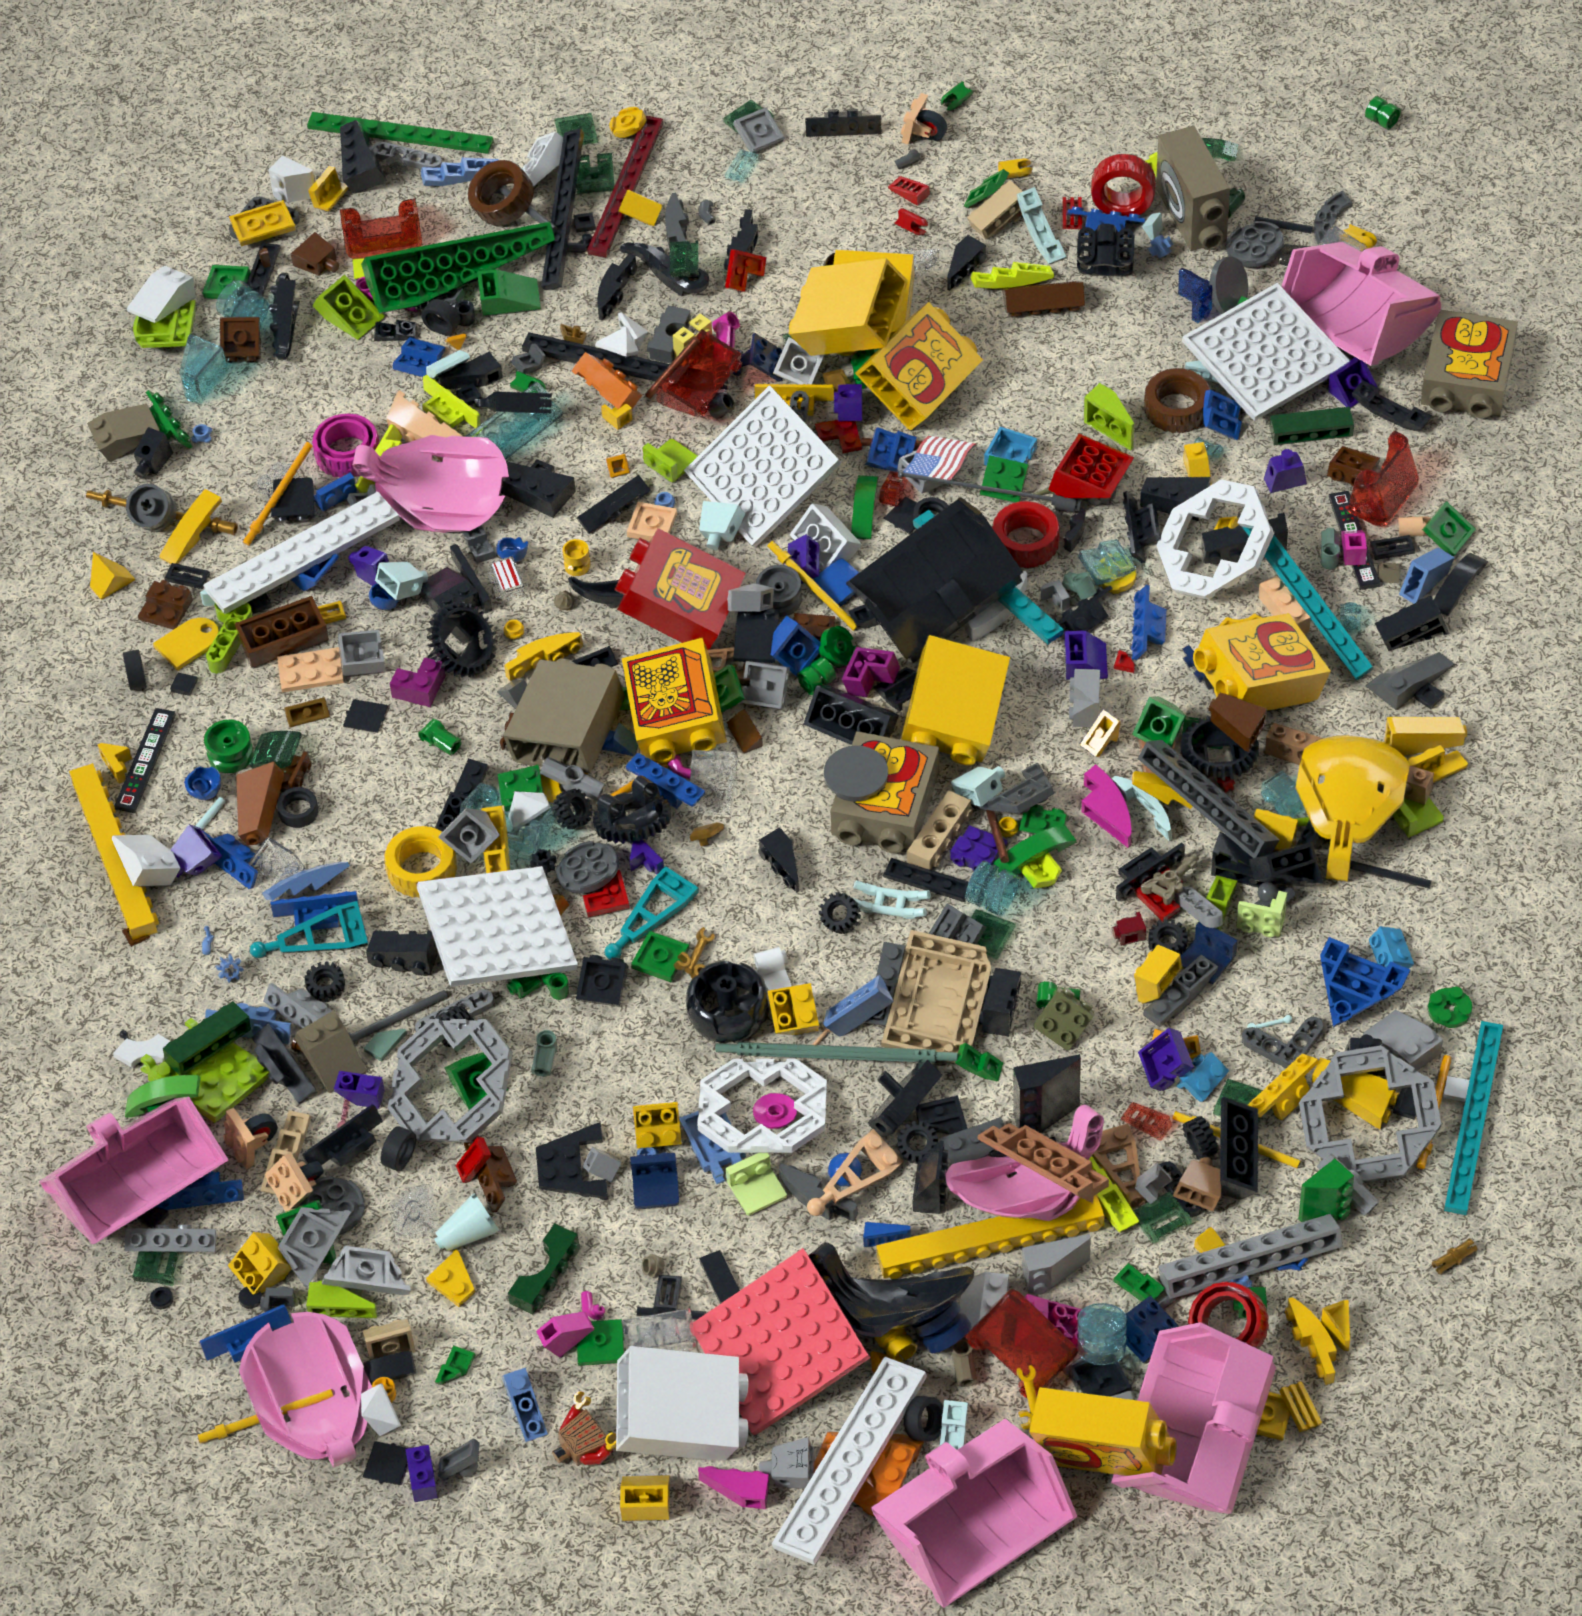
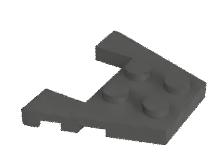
M1035 763L1022 770L1025 781L993 797L981 807L973 804L971 806L974 809L1020 814L1029 811L1030 807L1037 803L1045 802L1048 797L1054 794V791L1039 763Z

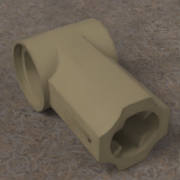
M966 1337L952 1345L951 1353L957 1386L961 1387L977 1384L972 1352L973 1344ZM962 1349L965 1350L967 1353L961 1354L957 1351Z

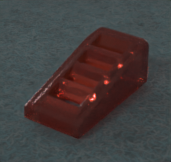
M890 471L880 489L879 502L898 506L908 480L905 477H901L899 479H903L902 482L893 481L892 479L899 478L898 472Z
M1134 1102L1129 1105L1121 1117L1122 1121L1159 1141L1164 1138L1172 1127L1169 1115ZM1136 1110L1139 1111L1135 1119L1131 1118ZM1144 1115H1146V1118L1143 1120V1122L1140 1121L1141 1118Z

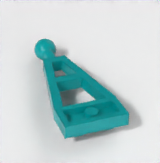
M665 866L650 882L620 929L622 937L616 943H610L605 947V956L610 960L611 958H619L622 953L621 949L629 941L632 943L637 942L647 935L649 931L654 930L686 907L699 893V887ZM658 888L676 900V902L655 916L644 908ZM639 917L647 921L646 924L635 932L631 931Z
M354 901L336 906L277 935L276 941L265 944L261 941H256L251 944L249 950L254 958H262L266 952L280 949L281 953L347 949L369 942L359 903ZM338 914L345 942L315 944L311 926ZM303 930L305 931L308 945H286V938Z

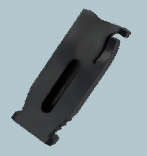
M928 1060L918 1062L916 1067L900 1083L887 1071H884L877 1081L890 1095L868 1121L869 1126L883 1138L893 1134L942 1077V1074Z

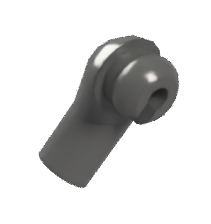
M916 149L910 150L907 155L895 160L897 168L900 169L920 160V153Z
M705 199L700 203L698 215L710 225L716 221L709 213L712 210L710 207H713V202Z

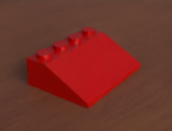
M1078 434L1056 468L1048 490L1065 498H1110L1134 457L1082 434Z

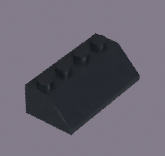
M823 684L817 685L803 725L852 745L856 731L890 737L899 715L832 686Z
M1221 1097L1220 1184L1222 1194L1242 1200L1258 1193V1109L1227 1097Z

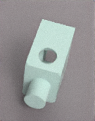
M703 501L699 529L702 535L708 539L706 546L709 549L718 550L720 541H733L745 516L744 511L738 504Z
M409 562L379 563L375 581L395 600H400L418 595L421 592L422 584L428 580V574L425 570L418 571Z
M999 766L993 770L977 767L952 780L951 784L954 793L970 799L971 804L981 807L1002 791L1003 787L1000 780L1005 777V772Z

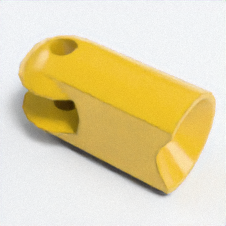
M1026 158L998 162V172L1002 169L1009 172L1007 179L1028 176L1033 168L1026 167L1031 164V161Z
M1349 224L1348 229L1343 230L1341 235L1342 241L1364 250L1373 248L1377 243V238L1373 233Z

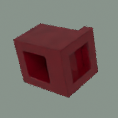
M1136 912L1134 917H1125L1116 921V926L1112 927L1113 937L1115 940H1119L1121 946L1146 940V926L1140 912Z

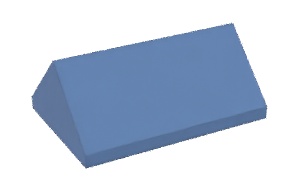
M878 975L826 1010L824 1026L841 1037L893 1003L894 1001L881 975Z

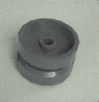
M143 484L130 492L126 501V511L134 524L148 531L159 532L167 529L173 523L177 514V505L169 492L154 484Z
M772 565L760 572L756 579V584L774 588L773 609H780V617L796 612L802 603L801 579L798 573L793 568L785 565Z

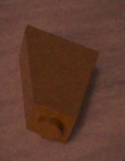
M1221 692L1216 699H1212L1209 705V711L1211 712L1210 721L1241 748L1249 752L1266 724L1267 709Z

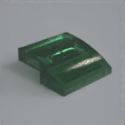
M285 730L261 734L249 766L254 769L274 762L280 769L290 766L302 737L301 732Z

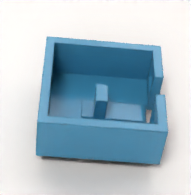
M999 427L984 454V465L987 466L989 455L1028 464V459L1031 460L1037 450V438Z

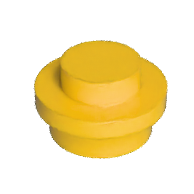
M515 619L509 620L503 629L504 635L510 639L520 638L524 634L523 624Z
M1003 817L998 822L1002 836L1012 837L1018 832V823L1014 818Z

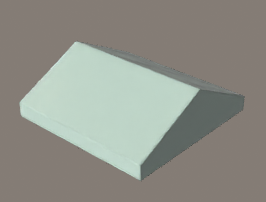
M459 350L427 366L426 373L430 378L437 380L439 379L438 376L466 363L470 356L468 353Z

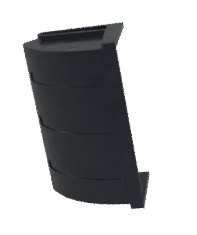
M960 497L847 581L846 585L867 606L903 657L914 663L921 658L929 635L942 639L948 638L1022 582L1020 575L1023 571L982 512Z

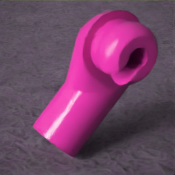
M676 755L673 760L668 762V766L673 773L683 778L692 779L694 769L683 767L679 755Z
M584 1291L581 1293L582 1312H586L593 1320L603 1318L605 1308L602 1305L599 1307L598 1304H593L592 1292Z

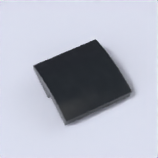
M905 667L898 672L894 683L881 682L873 688L890 706L898 711H902V704L911 699L917 671Z

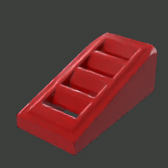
M902 176L898 177L888 186V189L917 206L930 195L929 186Z

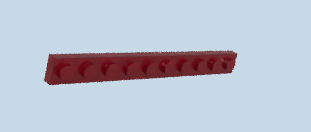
M646 116V122L635 137L587 249L588 255L607 258L625 215L619 212V208L627 190L633 192L636 190L663 126L662 118Z

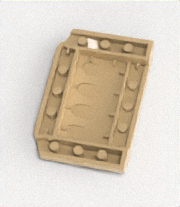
M910 930L893 998L894 1002L890 1009L881 1047L936 1049V1052L958 1053L959 1047L963 1043L973 1046L991 973L990 961L988 962L986 948L980 945Z

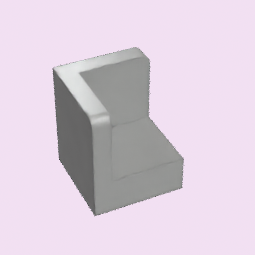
M592 1146L582 1167L589 1173L612 1182L622 1162L616 1157Z
M1156 1163L1137 1177L1135 1189L1151 1204L1157 1200L1158 1191L1170 1183L1172 1177Z

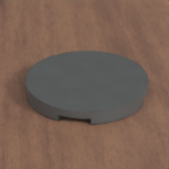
M1254 221V224L1242 228L1239 226L1228 236L1226 251L1228 257L1237 258L1244 267H1257L1276 259L1282 252L1285 242L1278 226L1266 221Z
M1230 256L1218 260L1211 271L1210 285H1212L1214 296L1212 302L1217 311L1223 314L1237 306L1241 296L1248 297V278L1243 264L1237 258Z
M848 746L839 749L828 758L824 766L826 786L837 797L847 801L868 800L869 797L883 790L888 780V766L883 756L865 746Z
M583 842L564 853L565 857L556 866V876L560 885L569 892H592L605 886L614 878L619 868V857L615 849L608 843Z
M334 1176L316 1179V1185L312 1187L313 1192L297 1207L319 1200L322 1209H330V1211L349 1210L351 1214L339 1235L353 1229L361 1220L365 1209L364 1197L360 1188L351 1180L334 1178Z

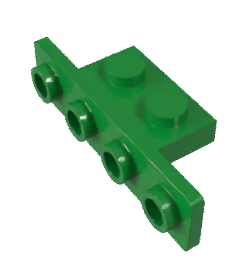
M147 390L145 393L153 403L150 410L160 432L165 433L167 439L174 434L179 443L189 449L193 446L189 441L190 436L180 428L182 426L181 423L172 416L173 411L163 403L165 401L158 392L153 393Z

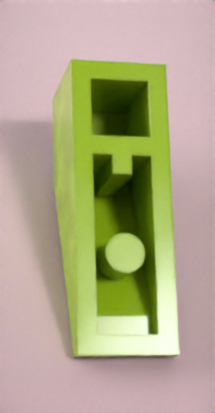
M322 1281L309 1283L306 1304L308 1312L324 1314L329 1317L377 1319V1310L374 1303L342 1287L323 1285Z

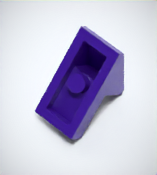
M643 839L640 842L633 841L630 855L631 872L644 864L649 872L653 871L657 875L664 868L663 859Z

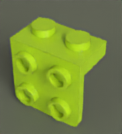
M669 439L658 449L649 443L642 447L644 463L672 483L686 473L684 470L698 457L674 439Z
M1430 797L1425 805L1404 798L1403 805L1392 815L1408 838L1444 821V816Z

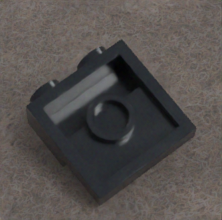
M599 955L583 957L576 1000L620 1007L629 967L627 963L620 958L604 960Z

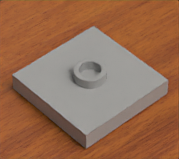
M767 107L736 119L733 122L751 154L785 139Z

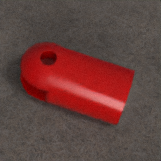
M901 208L898 210V219L894 224L920 236L924 235L926 231L919 227L928 226V221L915 213Z

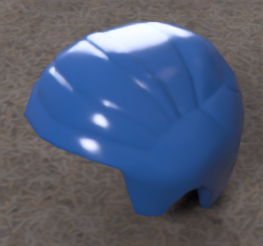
M197 767L185 778V788L196 799L210 800L218 794L221 788L220 774L214 767Z

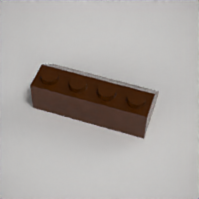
M1082 281L1002 288L1005 312L1010 313V316H1021L1022 312L1030 311V315L1041 314V310L1049 309V313L1061 312V308L1069 307V311L1081 310L1080 306H1085L1084 285Z
M312 596L235 623L239 639L251 668L276 660L279 656L290 655L329 640L327 626Z

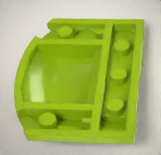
M190 300L157 323L136 316L133 324L136 342L141 348L190 346L192 343L191 336L195 320L196 301Z

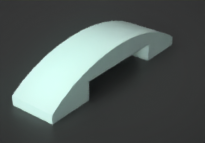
M1035 187L1018 193L1017 199L1026 226L1036 247L1045 260L1050 264L1066 258L1059 239H1055L1041 206L1043 204Z
M1114 776L1112 780L1122 793V796L1127 801L1135 797L1155 816V828L1168 841L1172 840L1170 822L1160 802L1155 797L1134 786L1131 780Z
M944 1400L940 1445L947 1442L956 1450L964 1446L967 1402Z

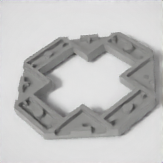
M430 1019L398 1048L397 1058L399 1060L397 1070H394L391 1086L393 1094L392 1099H389L388 1110L401 1127L416 1134V1142H471L503 1113L513 1052L487 1019H478V1021H468L467 1019H450V1021ZM444 1038L457 1052L473 1038L492 1063L476 1079L487 1095L456 1123L444 1109L427 1123L408 1097L424 1082L413 1066Z
M1381 1045L1337 1052L1326 1069L1321 1072L1312 1084L1308 1093L1299 1102L1306 1148L1322 1159L1328 1154L1333 1153L1348 1170L1356 1171L1361 1176L1363 1183L1404 1177L1441 1128L1434 1081L1416 1071L1414 1067L1397 1058ZM1385 1069L1389 1091L1408 1087L1412 1088L1419 1128L1396 1131L1400 1153L1355 1160L1351 1138L1332 1142L1328 1141L1322 1101L1344 1098L1340 1076Z

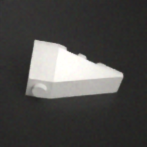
M557 132L537 138L528 153L527 158L531 160L522 169L532 181L533 186L560 163L563 137Z

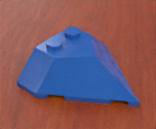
M1329 937L1320 954L1333 1028L1400 991L1410 973V969L1391 961L1386 968L1349 953L1348 944Z

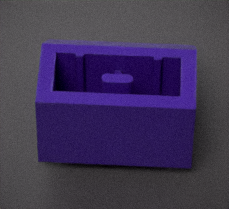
M1065 631L1066 680L1074 677L1075 669L1100 670V679H1107L1106 643L1087 631Z

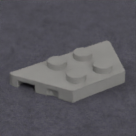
M302 1207L280 1242L278 1249L304 1287L308 1288L309 1283L314 1278L348 1220L351 1211L314 1210L313 1208Z
M344 1246L339 1257L335 1259L330 1270L324 1275L322 1280L323 1285L398 1295H409L410 1286L409 1284L405 1285L401 1278L402 1272L395 1265L394 1258L389 1251Z

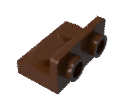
M304 751L301 757L286 753L279 767L284 772L281 792H285L293 787H302L304 782L303 776L305 772L308 773L312 766L308 752Z

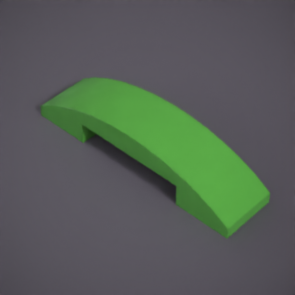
M198 1075L171 1076L157 1079L138 1087L127 1098L125 1117L131 1118L144 1114L147 1106L172 1098L190 1097L191 1099L198 1097L201 1077Z

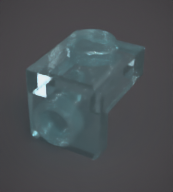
M1353 602L1340 604V623L1347 633H1360L1361 605Z

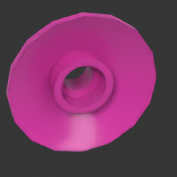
M770 1093L756 1101L753 1106V1116L759 1124L770 1129H779L788 1126L794 1121L797 1116V1110L794 1109V1100L789 1096L781 1093Z

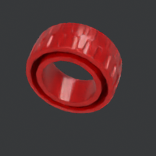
M1116 154L1102 160L1094 169L1091 180V196L1096 207L1102 210L1103 213L1110 214L1111 211L1121 212V216L1129 217V214L1141 215L1152 205L1155 197L1156 179L1153 169L1143 159L1130 154ZM1117 177H1128L1137 181L1141 186L1130 193H1120L1109 188L1106 183Z
M1031 501L1016 502L1004 507L994 518L993 530L1020 568L1038 567L1055 556L1060 541L1059 521L1056 515L1046 506ZM1021 527L1034 528L1044 535L1041 540L1031 544L1017 543L1007 536L1013 530Z
M1224 1281L1206 1287L1197 1295L1189 1310V1325L1201 1322L1209 1326L1210 1314L1218 1304L1228 1300L1239 1301L1246 1310L1247 1322L1242 1333L1235 1339L1257 1349L1262 1346L1269 1329V1316L1266 1306L1251 1289L1236 1282Z

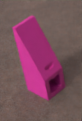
M713 1466L698 1467V1475L701 1482L741 1507L766 1509L770 1485L769 1474H764L761 1471L743 1472L734 1468L724 1470Z

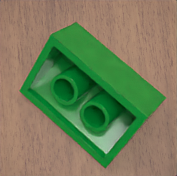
M1335 1158L1302 1184L1298 1220L1301 1222L1331 1214L1336 1222L1339 1219L1343 1221L1349 1216L1354 1188V1175Z

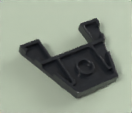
M601 1122L536 1147L539 1189L608 1200L606 1179L583 1182L580 1145L603 1143Z

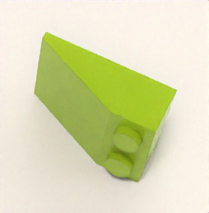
M345 274L319 295L312 305L325 320L357 340L372 329L376 321L380 322L385 317L382 313L379 314L378 309Z
M1099 383L1084 397V423L1131 451L1134 444V422L1117 394L1111 388Z

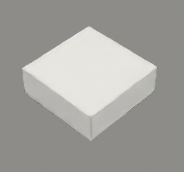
M1447 1076L1443 1098L1465 1102L1469 1080Z

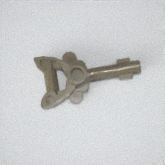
M1198 855L1186 856L1182 860V864L1175 871L1168 870L1163 874L1160 872L1155 873L1153 879L1141 885L1142 893L1151 894L1153 892L1163 897L1165 905H1170L1175 897V893L1183 891L1180 877L1186 871L1198 865Z

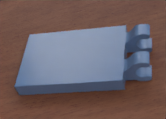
M699 1111L680 1117V1124L704 1173L711 1170L716 1184L725 1182L721 1166L732 1163V1165L742 1161L746 1154L728 1153L699 1132ZM726 1113L719 1116L731 1125Z

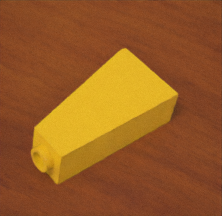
M1387 717L1384 743L1398 750L1403 756L1422 753L1439 745L1445 749L1464 745L1465 737H1467V728L1465 725H1462L1460 717Z

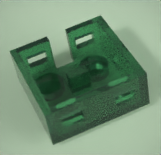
M612 153L597 154L598 166L590 167L589 155H581L580 161L587 160V162H580L576 186L577 194L613 191L615 183Z

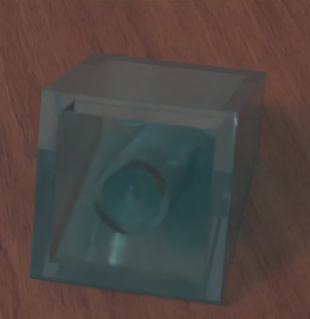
M190 334L180 367V377L186 399L190 402L195 401L202 404L227 375L228 371L222 347Z

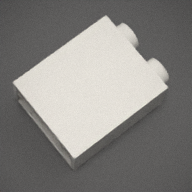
M630 1346L617 1360L616 1451L723 1461L729 1458L739 1447H744L748 1438L747 1419L739 1418V1402H744L747 1397L748 1376L747 1374L739 1373V1357Z

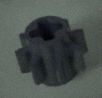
M539 849L535 854H531V868L542 866L546 876L551 870L555 871L557 860L555 855L551 856V850Z

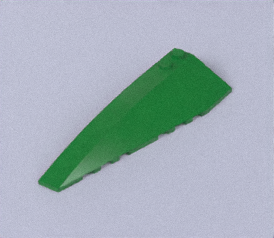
M545 222L368 256L364 258L361 265L367 286L378 312L381 314L417 307L478 278L477 272L499 268L553 242L555 238L551 223Z

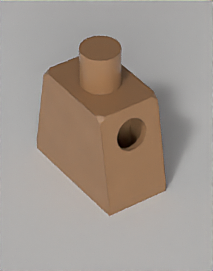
M1207 1157L1201 1158L1200 1161L1191 1160L1175 1189L1173 1197L1214 1211L1221 1197L1220 1169L1213 1167V1161Z

